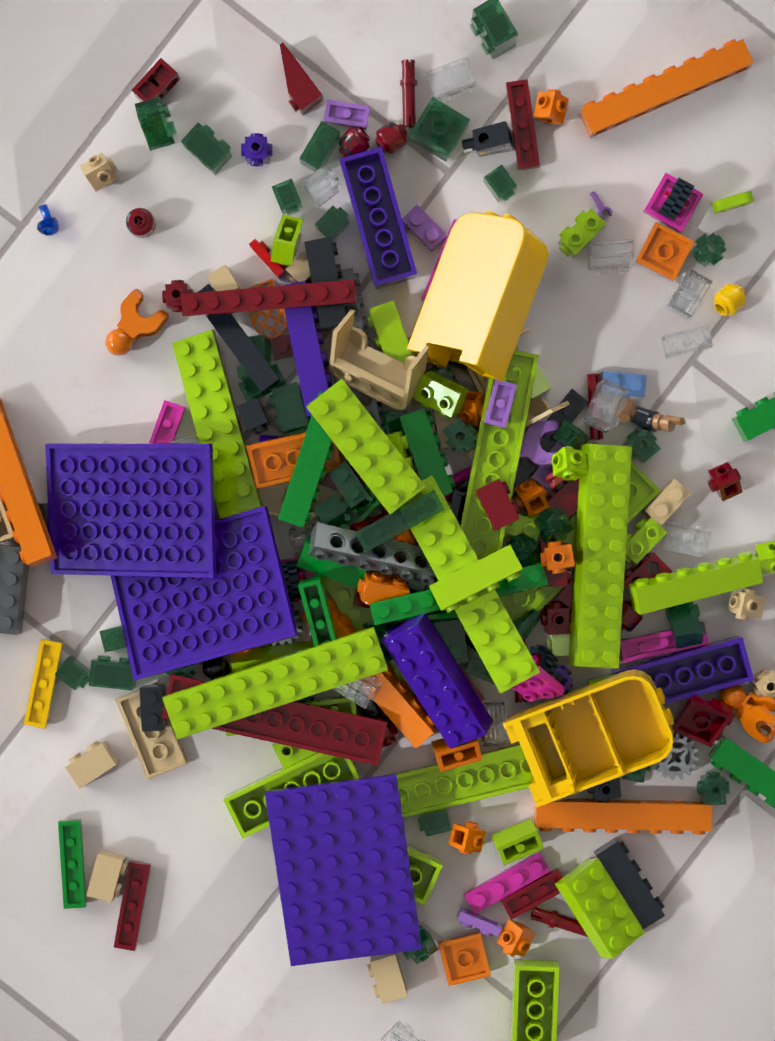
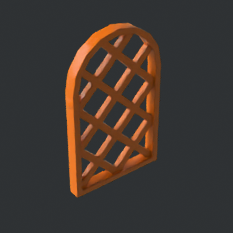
M270 279L268 281L256 284L249 288H260V286L268 283V287H271L272 284L273 286H275V283L273 279ZM278 309L280 310L278 318L270 315L272 310H269L268 314L263 311H256L254 318L251 312L248 313L257 333L263 338L270 339L281 336L287 328L284 309ZM259 313L266 316L263 323L256 320ZM282 313H284L285 321L280 320ZM268 318L276 320L273 328L266 325ZM278 322L285 324L282 331L275 329ZM255 323L262 326L260 331H258ZM264 327L272 330L269 336L262 334Z

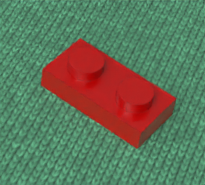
M254 239L249 243L250 248L280 280L286 274L283 270L285 265L271 261V255L268 253L271 250L263 241L259 243Z

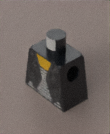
M506 121L472 130L473 138L462 140L464 153L476 151L479 157L514 151L511 130ZM488 139L487 143L482 144L484 140Z

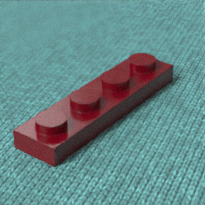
M528 79L506 82L518 171L539 168L540 161Z
M133 860L128 862L114 948L130 951L136 950L151 868L150 863Z

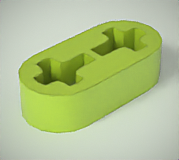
M747 191L719 199L711 204L714 214H719L749 205L754 202L752 192Z

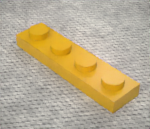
M47 639L40 640L24 725L43 729L47 728L64 644L62 642Z

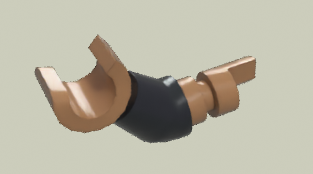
M613 398L607 412L608 416L620 422H628L630 420L631 423L641 429L656 432L657 430L672 432L676 425L686 423L683 417L664 416L657 411L639 406L634 408L635 403L630 399H626V402H623L618 398Z

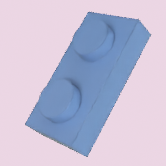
M603 371L601 394L645 397L647 375Z

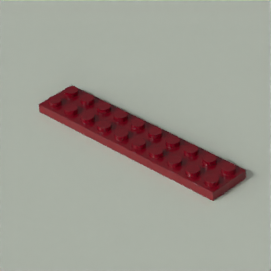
M171 674L166 695L208 681ZM293 701L211 729L378 766L388 721ZM164 704L161 718L170 719Z

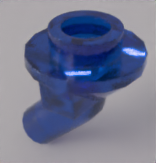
M47 204L39 206L43 220L38 222L37 230L46 236L54 235L59 231L58 220L55 217H51Z

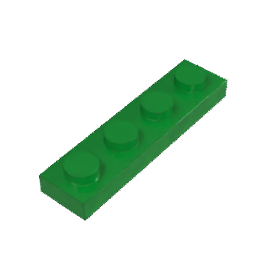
M81 819L58 821L63 907L64 909L85 908L87 906L82 822Z

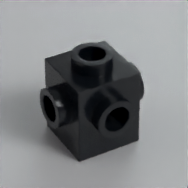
M620 777L588 788L587 792L598 802H608L613 798H620Z

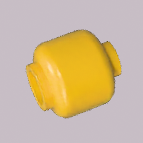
M730 283L724 285L713 298L714 308L722 316H733L746 304L745 290L740 285Z

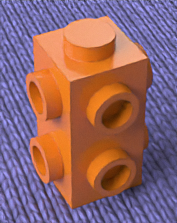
M365 572L364 578L359 580L357 592L360 594L361 601L367 605L410 594V589L405 580L398 577L388 578L378 572Z

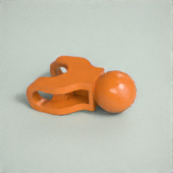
M134 289L123 300L120 307L121 320L117 324L118 328L110 331L106 336V348L113 355H125L131 350L133 341L136 343L141 337L156 335L169 318V314L164 310H158L153 316L148 318L139 316L137 309L143 301V293L139 289Z
M740 685L721 690L720 701L732 706V711H737L734 716L741 721L745 731L761 743L771 742L775 736V715L771 713V711L775 712V700L767 696H757L752 692L747 696L746 690ZM760 728L767 731L768 735L762 733Z

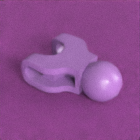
M554 420L533 423L523 435L520 460H529L539 468L553 467L552 455L555 453L544 451L541 448V441L545 436L555 434L559 429V423Z

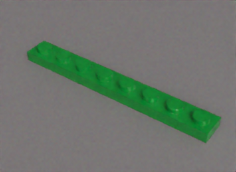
M536 564L524 567L523 571L519 572L520 577L511 582H508L507 579L499 583L500 587L495 589L499 597L548 586L544 566ZM431 590L370 604L374 626L413 618L423 613L430 614L441 611Z

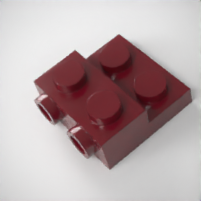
M692 695L675 719L672 729L711 747L716 740H720L724 728L731 725L734 719L732 706L715 698H712L709 702L696 695Z

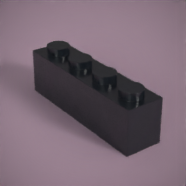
M330 237L304 242L312 283L339 281V277L343 276L340 264L335 263L334 256L338 255L336 242L332 243ZM344 304L317 306L321 330L335 329L348 314L349 307L344 308Z
M614 838L593 851L643 930L665 916L662 911L665 906L658 896L655 898L650 892L653 889L647 878L642 880L638 874L641 869L635 859L630 861L626 855L630 851L623 841L619 843Z

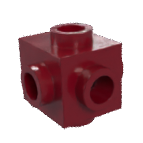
M172 280L171 284H165L166 290H162V300L169 309H172V312H182L181 295L179 298H174V292L188 294L194 293V290L191 289L188 283H184V280Z
M728 462L708 470L710 480L707 481L712 492H717L722 501L743 493L740 473L736 468L733 469Z
M561 601L549 602L550 605H545L543 612H540L541 625H544V632L548 635L570 634L571 610H569V607Z

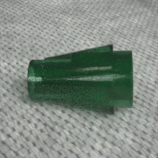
M534 608L513 621L522 640L529 637L541 618V615Z

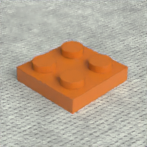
M655 222L635 262L671 281H675L694 241Z
M480 931L438 942L449 986L491 976Z

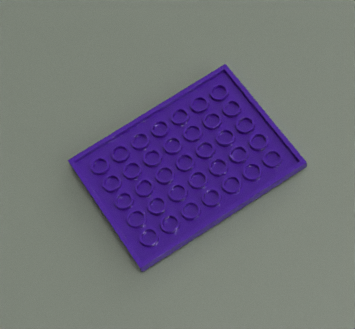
M213 443L45 444L49 535L57 555L56 559L50 561L51 574L217 577Z
M267 506L215 520L217 574L215 578L111 576L134 680L148 678L298 636Z
M397 773L266 791L265 798L290 965L299 966L422 950Z

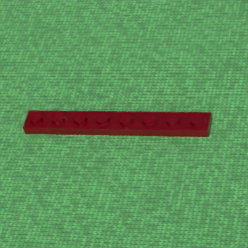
M356 280L181 294L183 317L357 303Z

